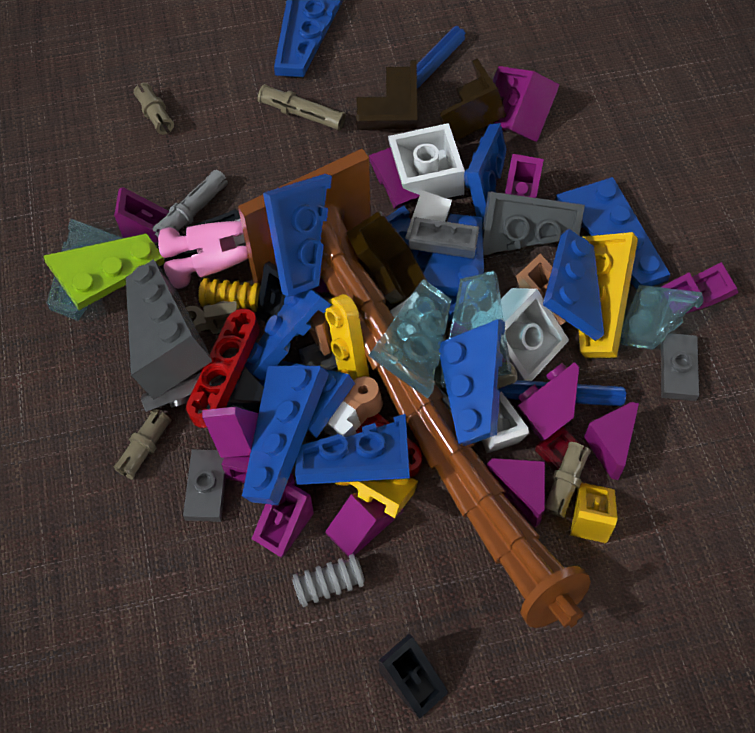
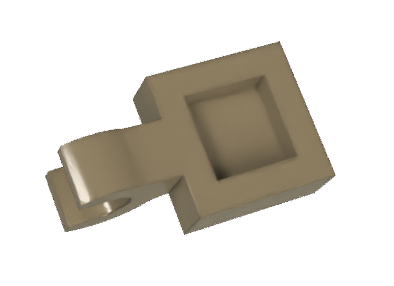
M220 301L214 305L204 306V311L197 306H187L186 309L191 318H196L193 323L198 333L210 329L212 334L221 332L228 316L235 310L240 309L237 301Z

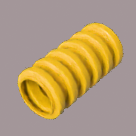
M203 278L199 286V303L201 307H204L208 304L214 305L220 301H237L241 309L251 308L253 312H257L261 286L260 283H254L251 286L249 282H244L243 285H240L239 281H234L233 284H230L229 280H224L223 283H220L219 279H214L210 282L209 278Z

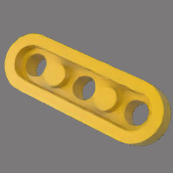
M341 294L328 300L332 305L325 310V317L330 327L332 337L331 349L336 359L338 372L349 374L354 381L362 376L369 377L357 307L349 296Z

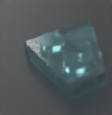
M639 285L622 327L621 345L654 350L669 332L674 331L683 323V316L691 308H699L703 304L702 292Z

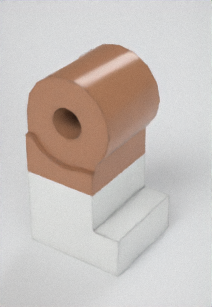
M362 376L354 380L355 385L323 428L330 436L339 434L344 437L357 434L356 430L367 418L375 416L380 412L383 400L378 383L373 378Z

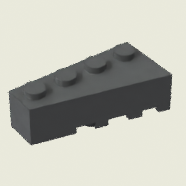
M153 259L147 264L137 267L133 273L126 277L131 376L154 400L213 360L179 293Z

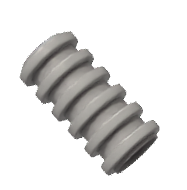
M351 554L348 560L344 561L343 558H339L337 564L333 565L332 562H328L325 568L321 569V566H316V571L310 573L308 569L304 571L305 575L299 576L297 573L294 574L292 582L299 603L306 607L308 606L307 602L313 600L314 603H318L319 598L323 596L325 599H329L330 594L336 592V595H340L343 589L347 588L348 591H352V586L358 584L359 587H363L365 579L358 558Z

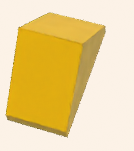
M581 483L580 488L577 489L570 535L607 543L618 519L615 489Z

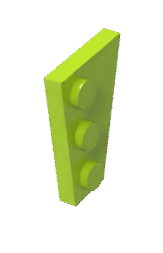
M147 234L43 256L45 263L78 310L125 286L126 277L133 273L137 267L145 265L153 259L159 266L165 263L164 257L161 256L158 248Z

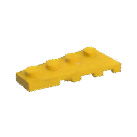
M634 232L583 237L595 249L604 335L596 341L579 330L580 353L585 358L617 357L638 242Z

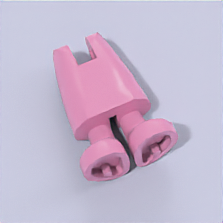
M225 221L190 226L186 228V236H180L179 232L172 227L161 229L158 236V246L162 257L177 256L189 250H197L198 253L191 255V257L173 259L164 263V270L171 284L177 289L184 288L189 285L192 272L196 271L199 277L202 278L249 259L246 246L242 245L236 248L233 236L237 237L243 234L241 221Z

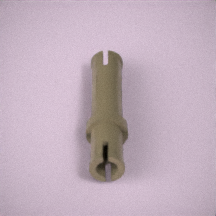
M264 84L258 93L257 99L259 103L281 109L283 114L289 115L292 113L334 128L337 131H340L345 123V112H340L298 97L293 91L288 90L284 92Z

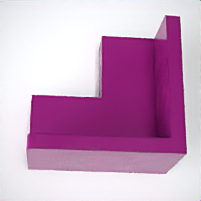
M498 66L493 82L503 100L502 103L506 117L496 121L494 124L501 123L502 130L519 134L532 141H538L559 84L534 71Z

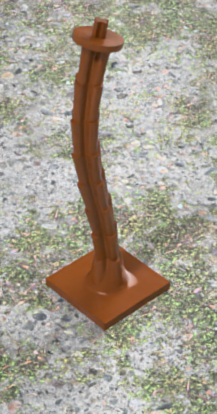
M360 149L280 186L283 187L322 174L332 176L331 189L326 191L325 207L328 208L327 221H323L321 243L324 245L320 279H323L332 298L345 294L355 303L359 313L365 355L373 371L378 370L399 415L406 414V420L432 470L436 468L461 515L464 518H469L495 563L502 564L523 596L524 602L520 611L523 620L529 627L533 628L544 627L557 620L560 621L564 628L570 626V628L574 627L577 624V620L584 616L577 605L589 590L591 583L589 575L583 568L578 566L564 568L539 541L540 535L505 497L506 490L472 449L474 444L472 443L467 446L458 444L452 413L442 401L445 398L413 352L415 346L385 305L387 299L359 263V257L346 232L371 216L369 157L363 149ZM263 195L238 206L253 282L260 283V286L265 263L270 261L276 265Z

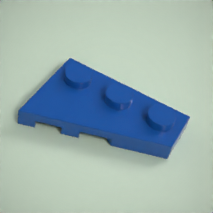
M322 174L263 193L281 291L287 297L319 286L324 245L321 243L323 221H327L328 208L325 207L327 189H331V175Z
M568 229L560 236L543 306L596 341L604 335L595 249L585 238Z

